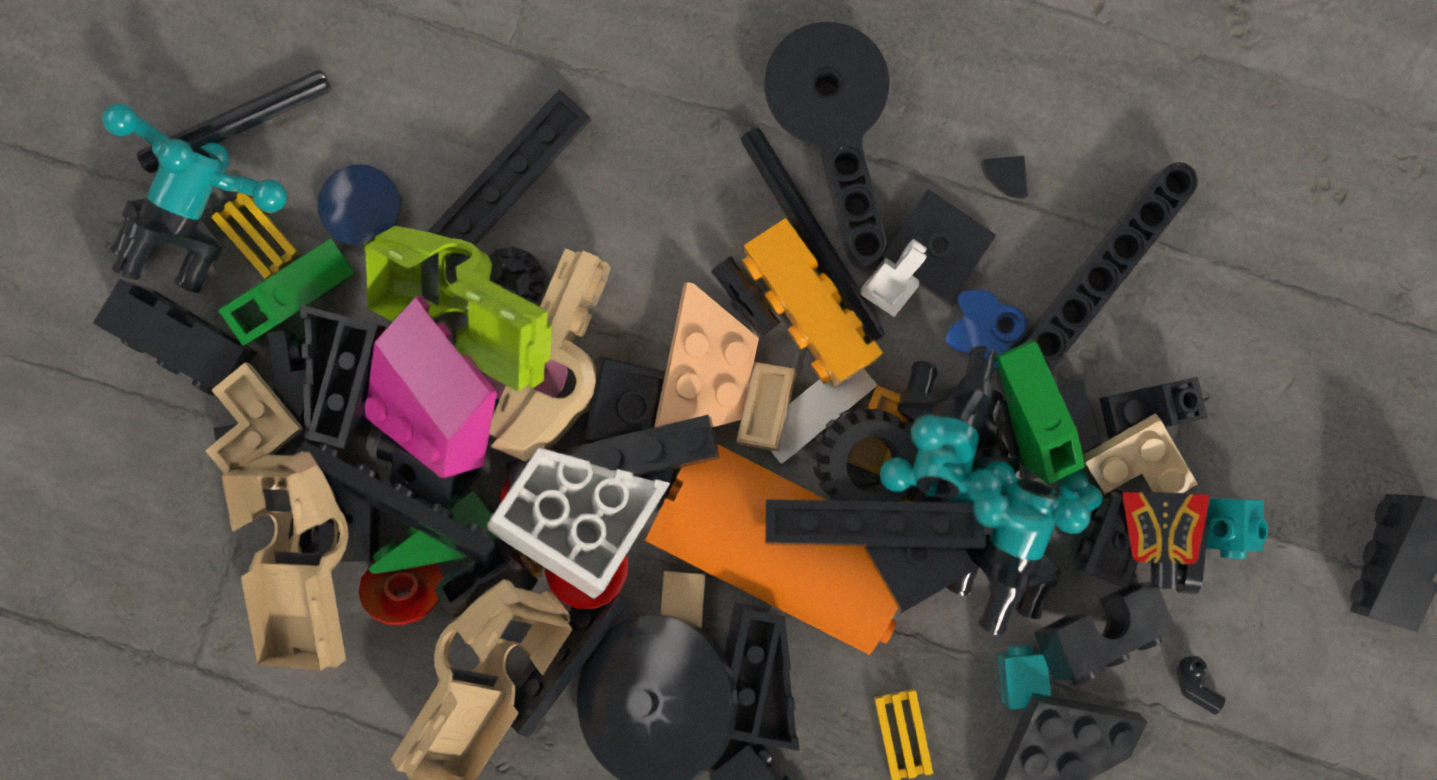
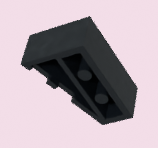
M119 279L92 323L121 339L120 341L129 348L140 353L145 352L156 358V363L164 369L177 375L182 372L193 378L191 384L211 396L215 395L212 391L213 388L244 363L250 364L257 353L254 349L247 345L243 346L239 340L156 290Z
M300 305L301 318L305 321V344H302V358L306 359L307 384H303L305 438L342 449L364 451L372 424L364 415L374 343L387 327Z
M1386 494L1375 512V522L1377 524L1373 538L1366 544L1363 551V562L1365 564L1360 579L1356 581L1351 591V602L1353 604L1350 612L1395 627L1417 632L1437 592V582L1433 581L1437 573V499L1418 495Z
M735 602L724 651L734 676L737 691L736 722L730 739L800 751L799 740L796 736L795 703L791 690L789 672L791 666L785 616L775 609Z

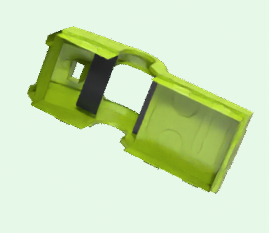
M393 226L364 243V251H366V296L368 298V309L393 322L415 297L423 296L430 305L427 313L433 320L447 312H461L468 316V325L456 332V344L454 347L460 355L468 354L483 373L517 392L526 386L533 389L544 381L545 363L550 360L552 325L547 323L548 311L489 281L492 263L486 253L475 245L461 239L447 238L421 230ZM457 253L470 256L468 260L456 267L457 282L451 285L446 279V258L451 254Z

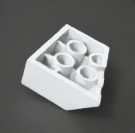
M538 448L495 512L486 530L595 599L604 591L670 483L632 476L633 473L619 469L616 471L592 465L590 461Z

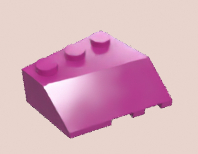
M418 296L411 301L374 343L364 417L438 476L446 478L484 465L497 391L468 354H459L449 341L452 335L450 330L444 323L436 324L427 313L430 305L423 296Z

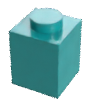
M1018 643L1008 645V652L997 653L1001 702L1008 709L1025 708L1032 693L1051 696L1049 670L1041 650L1034 649L1032 643Z

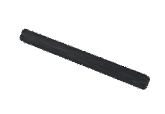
M760 128L748 131L741 137V143L793 228L816 259L820 272L829 277L838 289L842 300L840 302L842 308H848L850 311L853 310L861 321L862 329L865 333V337L862 339L867 345L879 340L885 334L884 329L864 297L860 295V290Z

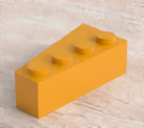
M786 218L744 245L746 258L741 260L744 267L754 281L759 278L762 279L769 292L764 294L766 300L777 315L784 312L792 324L787 329L790 336L800 350L805 347L808 348L815 359L810 365L823 384L831 381L836 388L876 362L883 354L875 341L868 345L864 342L862 338L865 337V333L862 329L861 321L853 310L850 311L848 308L842 310L838 303L842 300L838 289L824 273L821 275L815 270L818 267L816 259Z

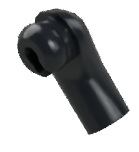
M1199 656L1183 658L1177 667L1181 694L1186 699L1217 715L1222 710L1226 699L1205 686V671L1203 670L1207 669L1206 662Z

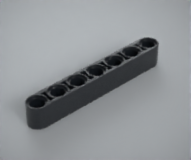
M1182 162L1170 164L1157 172L1149 180L1018 344L1019 346L1030 340L1036 341L1040 334L1048 336L1053 342V351L1049 356L1043 355L1050 372H1052L1194 194L1198 186V176L1190 165ZM1167 176H1172L1178 180L1180 184V192L1178 194L1171 192L1167 188ZM1142 207H1146L1153 212L1155 217L1153 226H1148L1141 220L1140 210ZM1116 239H1121L1128 244L1130 251L1127 259L1118 256L1115 252L1114 242ZM1090 271H1097L1103 276L1104 287L1102 291H1097L1090 286L1088 281ZM1066 302L1075 305L1078 309L1079 318L1075 324L1066 321L1063 317L1062 308ZM998 371L997 384L1004 393L1000 372Z

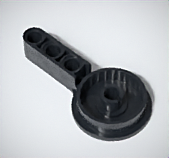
M837 22L812 23L790 33L773 51L765 72L764 87L766 101L773 117L787 133L803 142L815 145L821 150V158L846 257L853 266L867 269L875 266L882 257L886 248V237L862 140L864 135L878 121L887 103L890 88L889 71L877 45L861 31ZM824 77L825 82L831 83L837 91L833 95L824 96L817 92L815 86ZM840 160H849L855 165L856 172L852 175H842L836 170L835 163ZM850 199L861 200L865 204L866 212L860 216H854L846 210L844 203ZM860 238L870 239L876 246V253L871 256L861 255L857 252L854 242Z

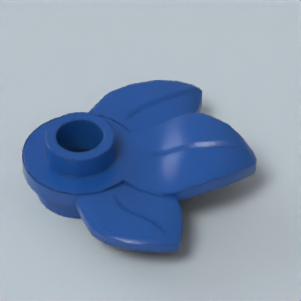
M983 290L965 291L957 295L958 305L965 317L959 319L949 329L945 336V342L953 349L965 353H970L973 347L985 346L987 351L984 359H987L991 349L999 355L1010 350L1012 345L1020 342L1027 331V320L1020 309L1012 305H1001L998 299L990 292ZM1001 319H1008L1011 322L1012 330L1010 333L1005 334L999 330L998 323ZM997 361L995 363L994 369L998 368Z

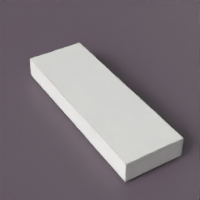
M865 369L836 388L831 381L823 384L819 379L790 403L779 452L771 451L772 454L783 464L827 427L825 425L831 419L836 420L840 417V413L851 408L877 386L875 381Z

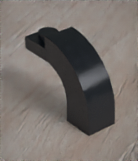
M287 331L267 333L274 373L273 392L304 429L273 455L284 453L305 432L303 384H307L306 370L301 369V364L305 363V358H302L303 343L300 339H297L296 334ZM237 424L215 427V441H218Z

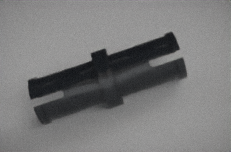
M732 256L722 261L711 271V274L715 276L733 300L730 303L735 310L740 309L760 338L781 323L780 319L776 317L759 294L761 292L757 284L752 285Z

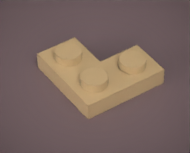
M244 363L212 389L213 393L236 419L238 424L205 451L225 474L228 473L232 461L256 450H263L266 455H273L304 428L253 366L249 363Z
M1156 413L1083 454L1086 465L1104 494L1142 474L1152 492L1183 493L1198 485Z

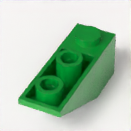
M330 238L230 300L218 311L244 346L299 311L300 305H308L355 272L335 242Z
M1030 340L997 355V364L1022 466L1047 484L1084 468L1085 463L1077 429L1037 342Z
M474 491L467 496L463 493L448 509L454 515L452 520L465 527L469 523H473L486 530L493 517ZM410 527L407 531L411 537L398 547L393 541L384 546L372 556L376 563L368 569L372 574H380L468 559V557ZM489 532L491 534L490 540L493 541L498 538L497 536Z

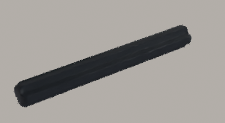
M316 70L169 138L179 139L198 147L207 143H219L331 91L330 82L323 71ZM152 146L138 151L137 159L143 170L148 173L157 171L160 163L158 157L152 151Z

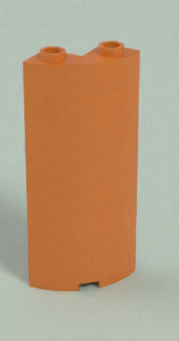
M717 444L720 459L681 468L645 541L868 655L873 652L879 641L884 644L889 641L896 627L897 621L893 620V617L898 607L863 546L765 544L766 499H826Z

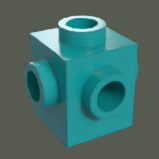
M1209 498L1206 514L1208 524L1206 549L1220 550V558L1247 559V551H1263V543L1268 535V525L1264 518V500Z

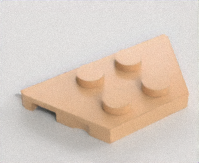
M686 282L683 285L654 427L704 415H709L712 418L713 427L742 419L759 338L693 283Z

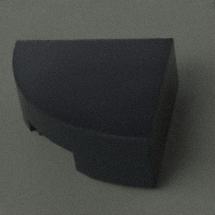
M1025 156L983 159L981 161L986 179L999 191L1010 198L1026 199L1028 197Z

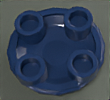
M352 164L336 170L324 182L318 195V214L323 227L335 239L348 245H360L364 247V243L394 226L402 206L401 196L397 192L394 183L383 171L369 165Z

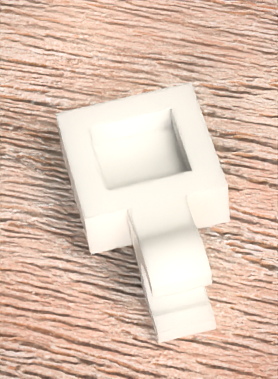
M912 239L896 264L885 257L861 288L860 295L895 317L919 287V279L914 277L913 273L926 259L924 252L927 248L915 239Z

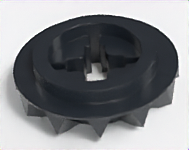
M514 246L495 249L489 256L492 263L489 281L497 285L500 284L499 281L504 279V269L502 267L504 264L513 273L527 271L516 281L519 292L517 296L534 304L539 299L544 287V273L538 260L530 252ZM506 285V286H502V288H504V289H506V290H508V291H510V292L516 294V293H515L513 290H511L507 285Z

